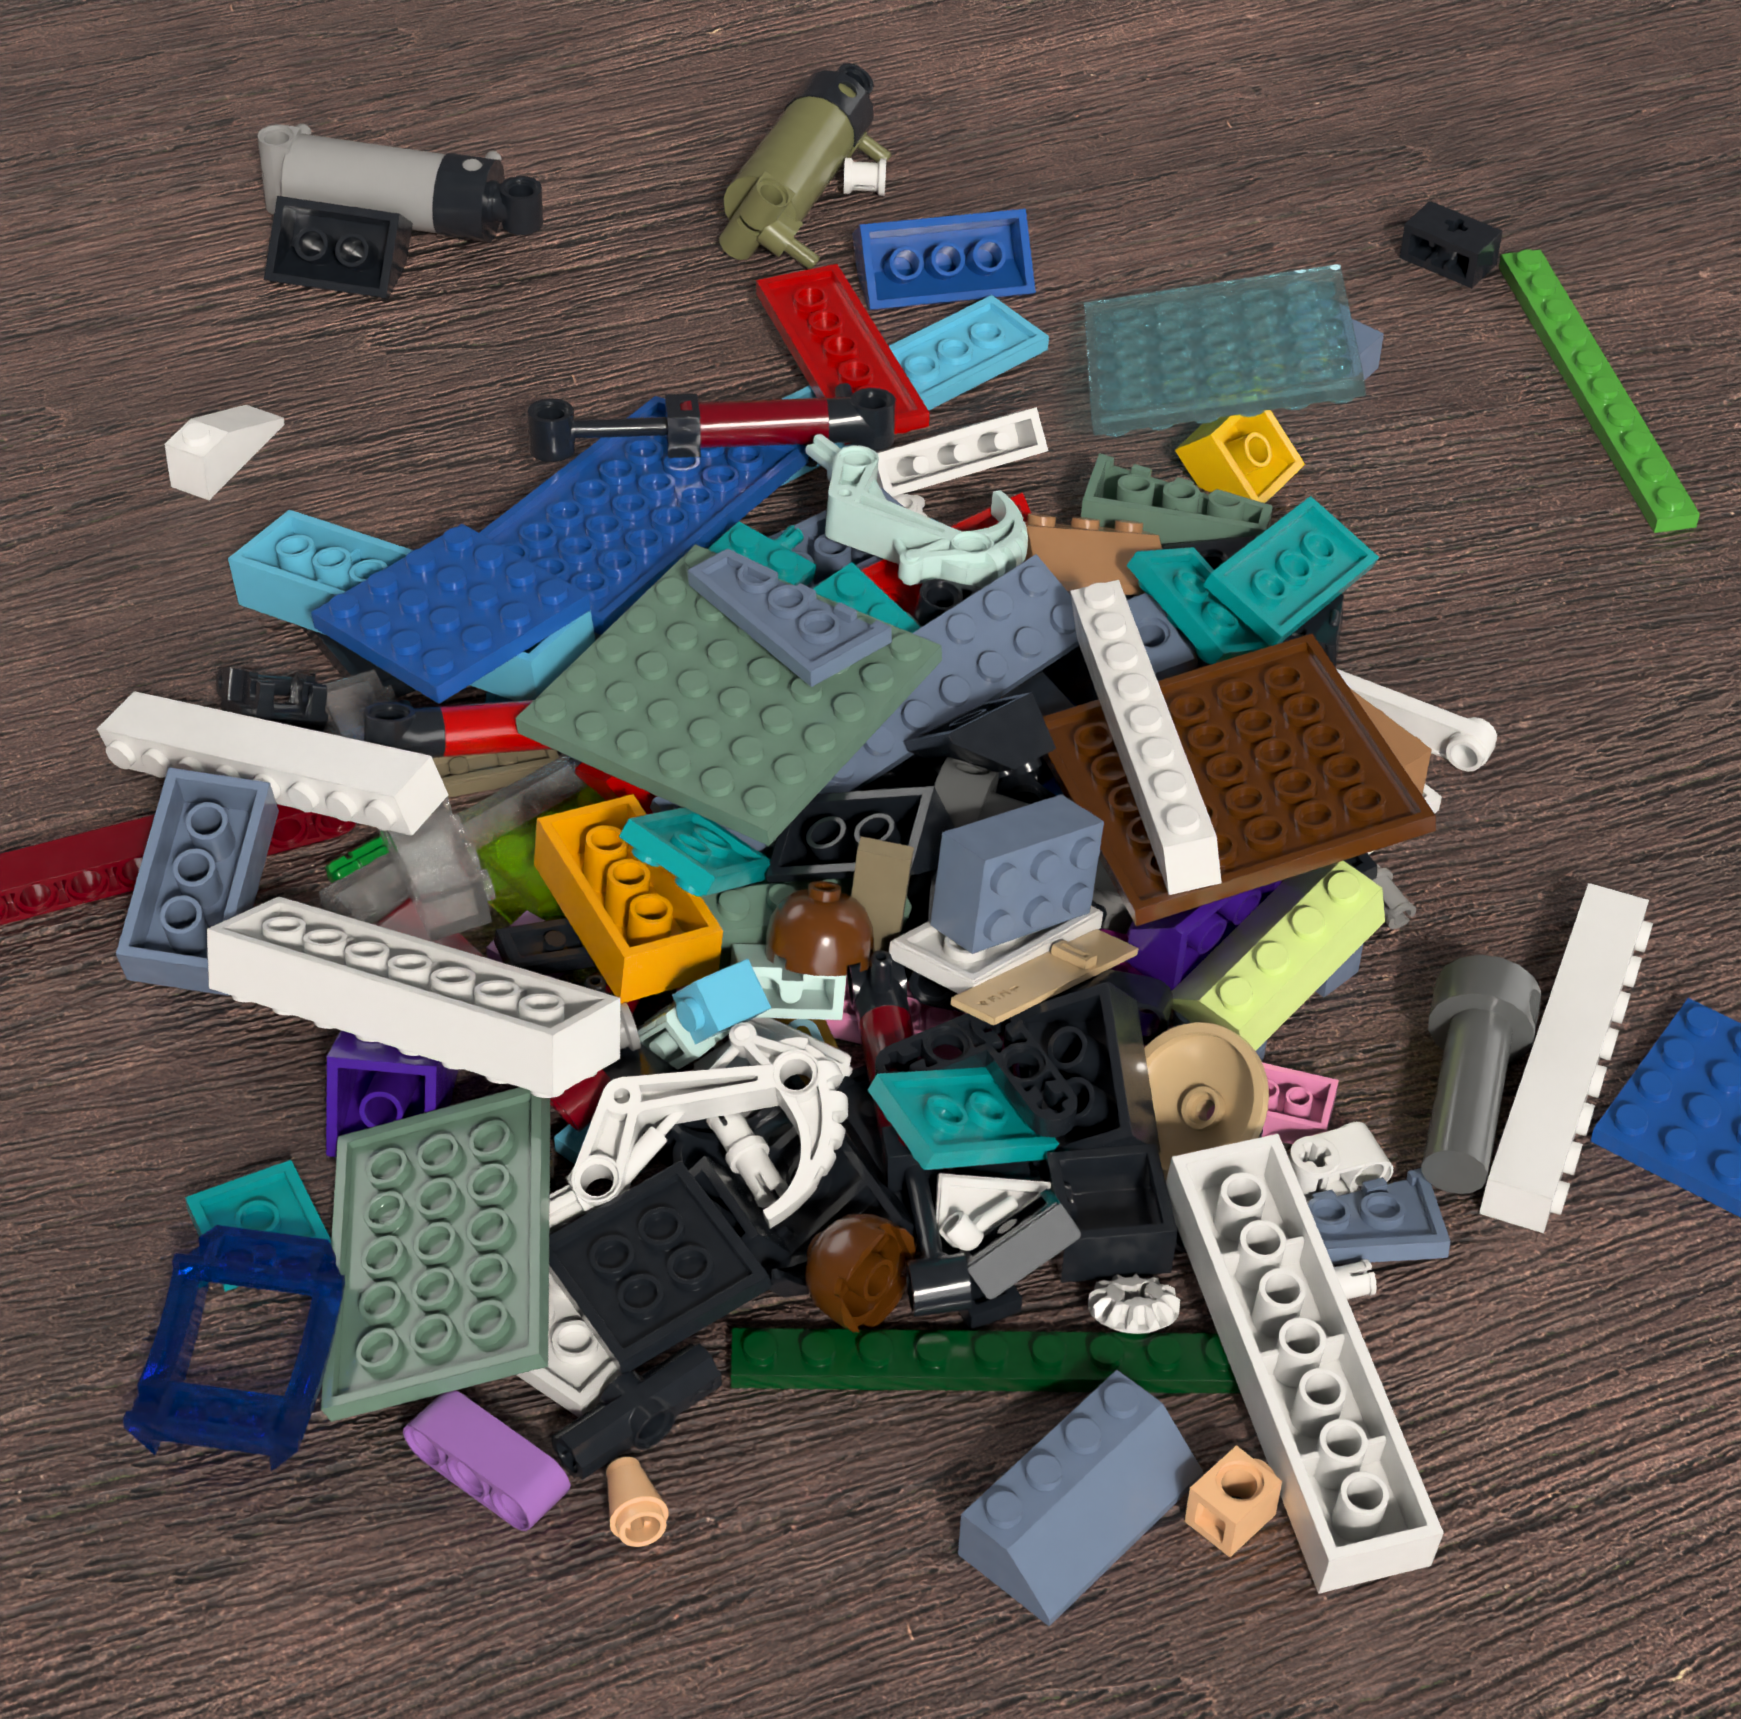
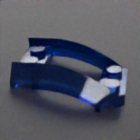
M216 1225L198 1237L199 1246L188 1254L175 1253L172 1260V1277L160 1324L148 1360L137 1384L138 1395L131 1411H126L123 1417V1427L155 1456L161 1441L267 1455L270 1456L272 1472L298 1452L330 1357L344 1293L345 1275H341L337 1267L336 1255L329 1240ZM209 1282L312 1296L304 1335L285 1396L185 1383L202 1319Z

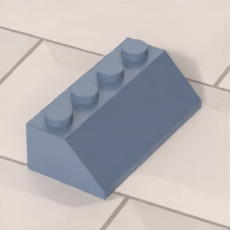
M1116 1370L961 1514L958 1555L1046 1625L1050 1626L1190 1490V1487L1202 1477L1203 1470L1163 1403Z

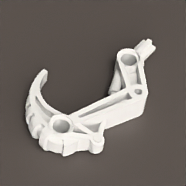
M741 1022L731 1028L729 1032L731 1046L709 1070L613 1079L603 1090L577 1161L570 1174L565 1177L568 1185L550 1194L549 1233L582 1215L588 1214L628 1191L631 1181L667 1142L664 1136L675 1124L780 1106L799 1135L801 1157L796 1175L788 1189L776 1202L763 1210L765 1221L771 1229L789 1217L810 1198L817 1189L822 1176H826L836 1160L834 1150L842 1146L846 1130L840 1123L848 1117V1097L846 1094L836 1091L843 1081V1074L839 1066L833 1061H828L821 1051L810 1046L808 1038L791 1037L776 1042L757 1036L755 1027L752 1024ZM736 1056L746 1058L752 1065L726 1068ZM795 1074H802L811 1079L809 1085L800 1090H791L783 1084L787 1078ZM603 1178L613 1182L611 1189L604 1195L591 1196L586 1193L588 1185L594 1180Z

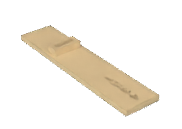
M1095 929L1069 942L1061 940L1053 944L1050 951L951 997L950 1005L994 1026L1136 956L1138 948Z

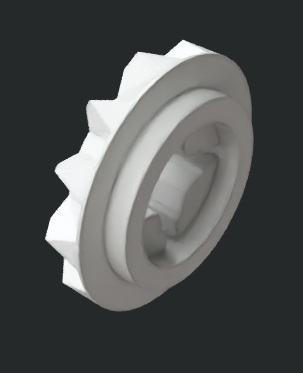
M1137 1274L1128 1278L1114 1275L1111 1281L1102 1280L1096 1282L1094 1291L1089 1293L1088 1309L1094 1319L1114 1330L1141 1334L1153 1332L1172 1324L1179 1316L1180 1299L1175 1295V1288L1169 1285H1160L1158 1278L1143 1279L1139 1278Z

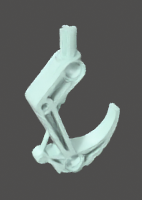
M822 434L815 435L813 444L806 446V454L827 470V477L830 481L825 535L838 543L899 564L898 577L904 584L914 585L925 583L931 579H945L984 588L1024 562L1028 549L1027 527L1018 507L1001 490L993 491L991 514L999 523L984 529L961 532L886 500L877 482L879 456L874 450L854 445L841 449Z

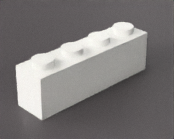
M1037 407L876 452L879 456L877 482L880 487L894 497L1047 452L1048 448Z

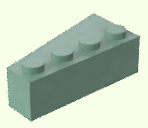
M1101 453L1098 455L1082 500L1081 517L1099 519V527L1115 528L1116 520L1142 522L1143 531L1159 535L1162 550L1163 545L1250 536L1258 537L1270 527L1273 509L1271 505L1219 489L1212 491L1210 494L1202 493L1194 485L1193 481L1177 477L1174 482L1151 477L1152 469L1137 464L1132 466L1131 471L1113 465L1114 457Z

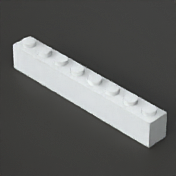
M1120 581L1094 583L1088 587L1071 590L1076 636L1168 894L1172 895L1222 883L1215 830Z
M136 691L97 728L107 747L106 754L108 758L119 768L144 772L159 778H166L168 767L269 782L276 803L279 805L300 809L304 812L335 817L342 821L369 825L384 831L390 830L412 836L448 796L434 761L429 755Z
M1588 883L1487 1179L1479 1214L1540 1233L1545 1231L1550 1212L1558 1215L1562 1214L1570 1183L1561 1181L1563 1172L1570 1175L1575 1173L1583 1144L1574 1142L1576 1134L1587 1135L1595 1105L1586 1103L1588 1095L1596 1098L1599 1097L1607 1067L1598 1065L1600 1058L1611 1060L1619 1030L1610 1028L1611 1022L1620 1024L1623 1022L1631 994L1623 992L1622 988L1623 985L1631 988L1634 987L1642 958L1633 956L1635 950L1645 953L1653 923L1644 921L1649 900Z

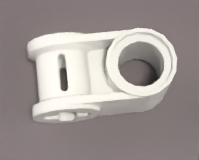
M1352 1122L1338 1129L1313 1136H1304L1296 1140L1291 1146L1289 1160L1307 1203L1312 1199V1194L1327 1190H1333L1337 1196L1361 1191L1362 1182L1381 1177L1388 1182L1393 1174V1165L1369 1128L1362 1122Z

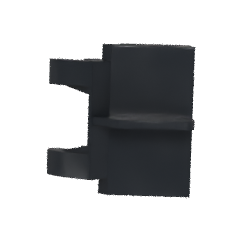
M222 667L219 669L216 689L218 696L222 698L221 710L323 732L328 722L329 714L325 710L327 686L318 684L315 681V673L296 672L293 677L258 675L259 672L250 669ZM274 695L290 696L289 700L285 701V703H274L273 701Z

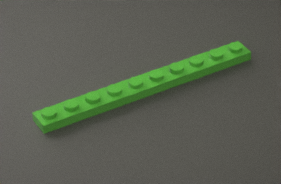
M1522 250L1520 252L1501 254L1499 263L1501 273L1653 532L1660 533L1696 528L1700 515L1699 511L1542 251Z

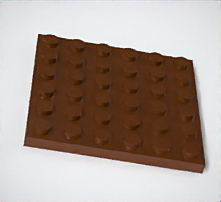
M1313 634L1158 681L1217 836L1222 882L1220 884L1172 895L1168 894L1099 699L1043 716L1056 747L1055 750L1043 755V758L1064 796L1104 821L1099 859L1136 926L1436 831L1435 813Z

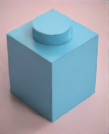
M749 959L701 978L672 995L677 1005L678 1019L682 1027L690 1032L695 1045L730 1030L738 1023L748 1022L771 1009Z

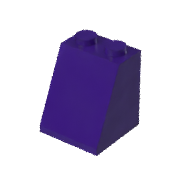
M341 1030L327 1055L326 1156L337 1157L338 1136L449 1107L458 1070L446 1068L442 1065V1062L421 1055L410 1056L402 1054L398 1048L380 1042L361 1041L356 1038L355 1034Z

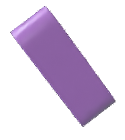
M456 1390L437 1396L403 1428V1435L407 1444L423 1462L518 1530H529L570 1490L569 1478L554 1459Z

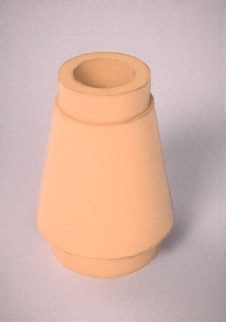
M633 1457L616 1459L606 1470L611 1531L626 1545L633 1547L649 1545L663 1535L668 1519V1508L637 1459Z

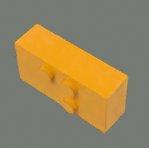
M634 794L537 818L534 866L616 997L620 998V1004L687 986L701 978L718 972L723 929L702 897L692 895L680 888L674 881L676 876L661 865L660 867L650 866L636 858L631 852L633 846L619 837L629 818L647 815Z

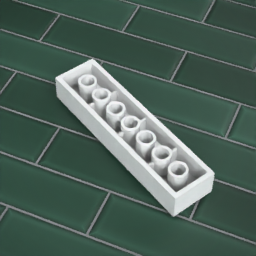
M276 897L207 929L210 989L229 994L235 1001L254 1002L270 1007L274 1013L279 1015H295L314 1021V1025L320 1028H336L355 1034L356 1038L361 1041L380 1042L396 1047L400 1053L405 1055H421L440 1061L444 1067L449 1069H465L481 1074L493 1083H509L525 1088L537 1097L553 1098L560 1096L568 1088L586 1078L595 1076L598 1071L620 1059V998L282 897Z
M1279 1134L1171 1157L1166 1186L1176 1226L1267 1462L1275 1475L1282 1480L1280 1496L1318 1594L1431 1566L1442 1539L1443 1530Z

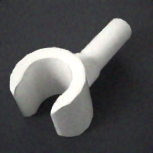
M1009 1196L982 1215L977 1216L973 1221L963 1211H958L944 1221L939 1228V1233L952 1247L965 1251L973 1250L981 1243L984 1237L983 1232L989 1229L992 1224L1017 1209L1018 1204L1012 1196Z

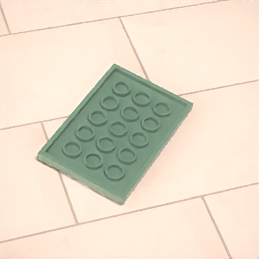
M519 1087L338 1136L321 1410L331 1422L548 1367L550 1098L534 1096L530 1090Z

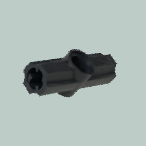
M689 1343L642 1376L634 1371L618 1376L604 1390L597 1406L551 1436L552 1448L557 1453L564 1469L574 1479L579 1477L584 1480L632 1446L644 1450L659 1443L672 1429L676 1416L722 1386V1374L716 1367L712 1355L700 1343L698 1345Z

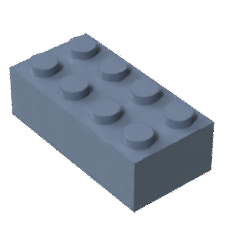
M168 767L116 951V956L127 980L230 996L229 994L209 988L207 929L248 911L254 906L279 812L269 782Z

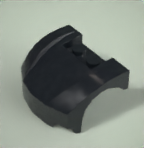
M795 1074L787 1078L783 1085L791 1090H800L809 1085L811 1080L805 1075ZM780 1106L763 1108L746 1122L755 1135L764 1138L770 1149L768 1157L782 1179L790 1186L796 1175L801 1157L799 1135ZM675 1124L672 1128L671 1136L676 1141L672 1150L673 1164L680 1160L683 1162L767 1272L771 1283V1289L769 1290L782 1297L809 1294L806 1284L808 1247L818 1233L847 1215L873 1214L888 1219L906 1229L913 1236V1239L917 1237L914 1219L897 1195L883 1185L846 1133L842 1146L834 1150L836 1160L826 1176H822L815 1192L794 1213L770 1229L763 1210L766 1208L758 1206L754 1195L741 1174L732 1172L725 1160L727 1152L716 1134L697 1132L681 1124ZM775 1189L770 1190L777 1201L780 1198Z

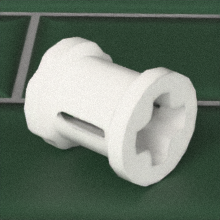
M845 158L844 194H850L852 191L877 192L878 196H885L886 159H880L878 163L854 162L852 158Z

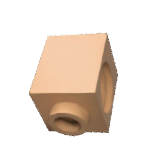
M1235 1446L1190 1487L1185 1522L1227 1556L1231 1557L1276 1515L1282 1480L1275 1475L1271 1467L1264 1461L1252 1458L1238 1446ZM1230 1496H1237L1243 1499H1235Z

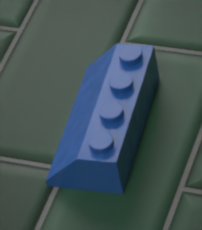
M1026 209L860 224L852 233L857 276L869 311L982 300L990 295H993L995 298L1036 293Z

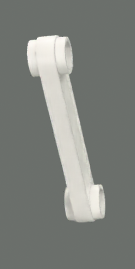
M1337 669L1346 684L1354 692L1377 709L1383 711L1389 718L1413 736L1419 738L1432 749V754L1449 760L1456 768L1467 772L1475 771L1484 765L1492 754L1497 741V733L1489 722L1481 718L1459 716Z

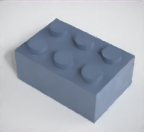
M1061 794L942 832L930 925L971 954L1090 913L1104 821Z

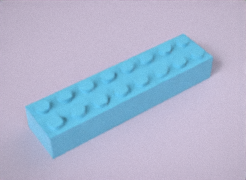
M288 510L232 554L228 561L239 605L323 634L314 628L311 615L313 610L329 602L334 596L342 594L365 581L372 574L382 571L401 560L413 550ZM591 610L470 684V686L513 701L535 700L595 642Z

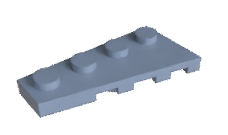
M728 548L688 569L689 585L810 687L892 642L891 626L878 620L873 624L857 618V610L840 602L833 607L817 599L816 591L801 583L797 586L787 585L778 580V572Z
M1422 1168L1408 1171L1406 1180L1388 1184L1381 1177L1362 1182L1361 1191L1337 1196L1333 1190L1312 1194V1199L1307 1203L1333 1265L1360 1262L1363 1259H1368L1371 1263L1448 1258L1451 1241L1432 1185L1422 1174Z

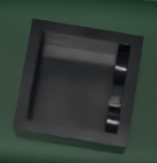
M1156 1143L1046 1153L1044 1182H1051L1052 1192L1081 1232V1237L1076 1242L1055 1256L1061 1283L1113 1278L1114 1275L1131 1277L1135 1274L1142 1276L1172 1273L1177 1227Z

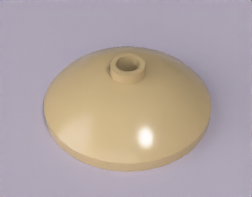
M1195 1022L1183 1024L1165 1031L1144 1048L1161 1150L1159 1157L1165 1182L1167 1181L1171 1157L1259 1138L1268 1110L1269 1087L1261 1059L1244 1038L1220 1025ZM1215 1105L1213 1115L1207 1120L1208 1110Z

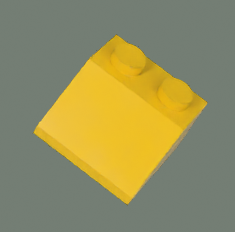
M1258 390L1222 405L1175 449V452L1199 488L1210 493L1219 489L1262 503H1266L1305 465Z

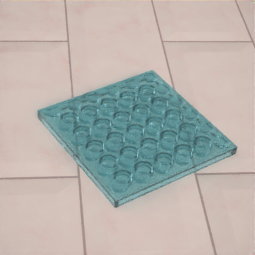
M1340 264L1084 303L1091 421L1094 436L1105 434L1106 436L1116 437L1124 435L1130 430L1144 428L1164 430L1178 423L1191 421L1210 423L1216 421L1219 417L1232 415L1252 417L1266 410L1280 408L1300 410L1306 408L1309 404L1327 401L1346 403L1352 401L1355 397L1366 396L1364 375Z

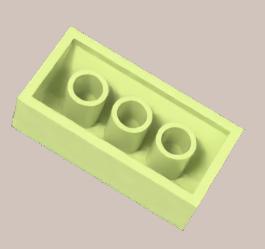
M1345 861L1285 879L1172 990V1009L1192 1023L1205 1022L1223 1026L1244 1038L1256 1051L1385 922L1382 887Z

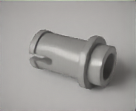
M1377 864V878L1372 881L1383 889L1387 926L1390 929H1398L1410 921L1403 912L1406 911L1409 916L1413 917L1416 913V907L1408 901L1394 884L1392 872L1387 868H1381Z

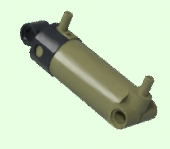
M845 63L837 71L824 70L813 73L802 83L787 103L783 114L726 190L724 208L729 223L720 234L719 241L721 247L728 255L735 259L746 260L753 255L761 244L777 257H780L783 251H785L808 269H813L820 259L819 255L794 238V236L803 225V219L845 162V158H850L856 148L860 149L877 163L880 159H886L887 163L891 157L890 151L867 135L874 120L873 104L869 98L874 84L870 75L863 68L852 63Z

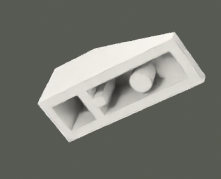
M249 405L191 418L165 443L171 487L210 500L284 426V418Z

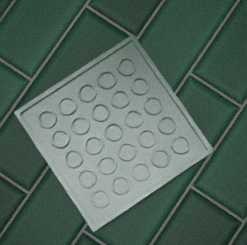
M695 544L515 718L517 731L525 737L770 846L942 661V645L857 611V618L873 624L878 620L891 626L892 642L810 687L689 585L688 569L717 554ZM778 579L779 581H781V582H783V583H785V584H787V585H793V584H791V583H788V582H786V581H783V580H781V579ZM816 594L817 599L833 607H835L838 604L835 601H832L830 599H827Z

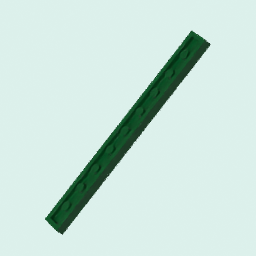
M732 1328L731 1388L1093 1392L1118 1370L1148 1393L1241 1394L1218 1334L860 1329V1332H852L848 1329Z

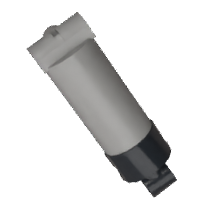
M275 124L266 126L258 132L257 138L265 207L273 215L277 196L399 213L413 223L412 230L484 243L492 242L500 222H502V226L506 231L516 235L533 234L543 226L542 185L538 180L528 176H515L505 180L501 156L495 151H489L485 157L456 153L441 154L311 135V129L305 124H298L296 127Z

